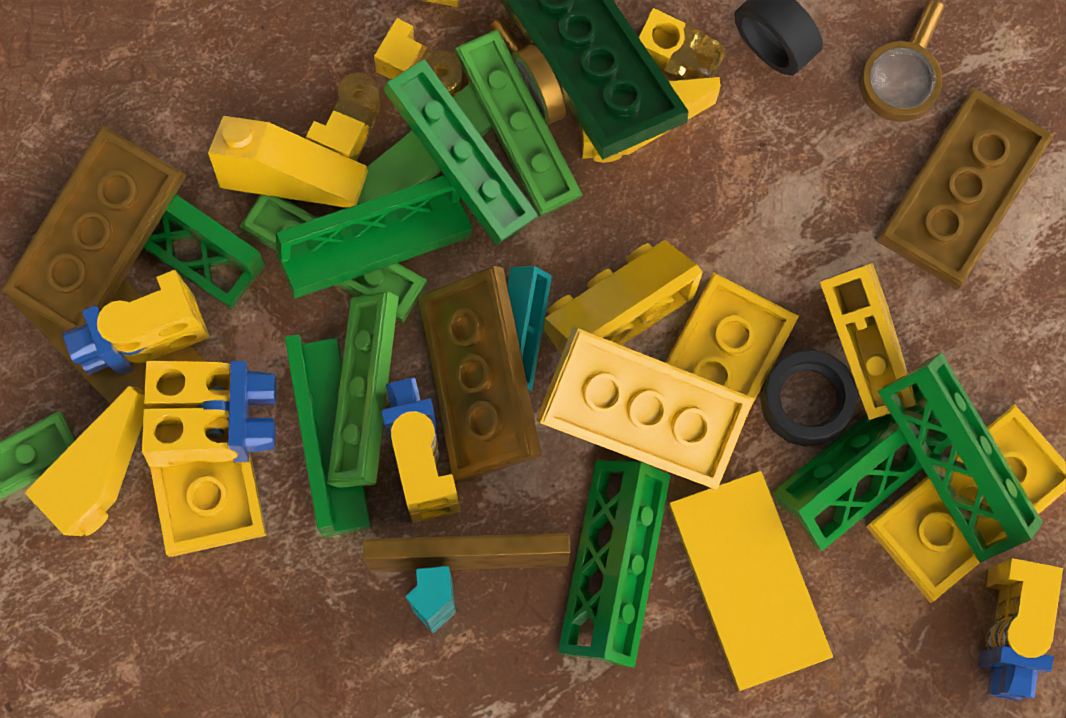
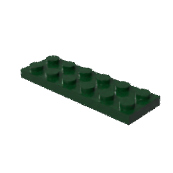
M500 0L528 45H535L547 60L557 79L564 101L602 160L688 123V109L613 0Z

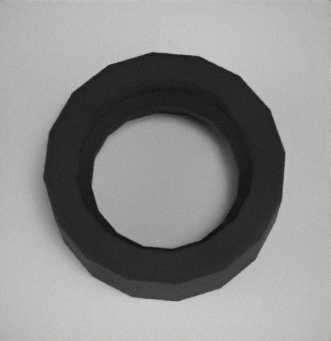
M746 0L734 12L738 31L750 49L768 66L781 74L794 76L822 50L823 39L817 25L810 14L796 0Z
M812 349L796 351L779 360L765 380L761 395L763 416L774 433L786 442L806 447L822 445L838 436L854 415L858 396L855 380L846 365L829 353ZM813 371L820 373L830 380L836 390L837 404L835 412L827 421L820 425L806 426L798 424L789 418L782 408L780 399L782 385L788 377L797 372Z

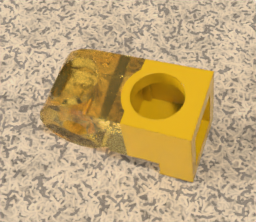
M655 8L652 9L639 36V39L658 67L676 75L681 80L714 78L726 54L724 46L715 39Z
M396 18L374 55L376 72L392 80L425 59L451 96L454 97L462 88V64L459 59L450 52H434L432 49L414 41L413 26Z
M360 72L351 73L343 78L338 87L339 101L326 126L314 121L306 136L307 140L357 161L381 109L378 84L374 78Z

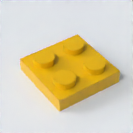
M249 452V462H234L233 460L224 462L183 461L170 462L169 467H150L167 556L173 557L267 536L251 452Z

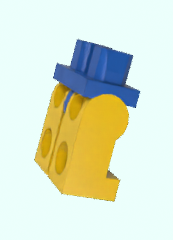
M176 270L156 277L161 290L132 302L121 300L111 302L104 306L102 310L97 305L83 310L86 324L62 333L72 361L76 364L81 363L88 375L111 367L121 376L133 371L131 363H146V361H152L210 338L194 294Z
M146 361L144 404L147 409H144L142 453L149 467H169L170 462L183 461L224 462L233 460L234 462H249V452L275 449L276 425L274 418H250L251 405H276L277 381L275 374L258 371L249 372L246 361H231V364L222 362Z
M415 378L386 384L391 408L381 411L391 445L393 444L412 522L417 523L460 512L453 475L449 474L438 477L436 463L439 458V446L436 437L438 429L431 398L420 400Z
M1011 558L988 569L986 588L999 590L995 623L988 629L985 637L988 650L980 651L978 665L991 668L987 695L1016 701L1021 700V698L1034 699L1038 674L1052 672L1054 656L1046 655L1045 653L1050 649L1053 641L1063 568Z

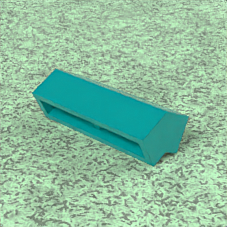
M536 266L511 267L507 285L528 391L533 389L552 275Z
M449 566L416 569L417 586L405 596L412 611L432 633L436 632L456 613L454 586Z

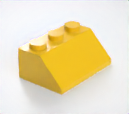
M663 240L654 247L649 243L644 244L633 251L626 258L628 264L613 273L610 269H606L593 277L587 283L589 289L573 299L571 295H566L552 304L547 310L549 315L544 320V331L561 355L573 326L623 346L693 300L703 273L695 262L666 240Z

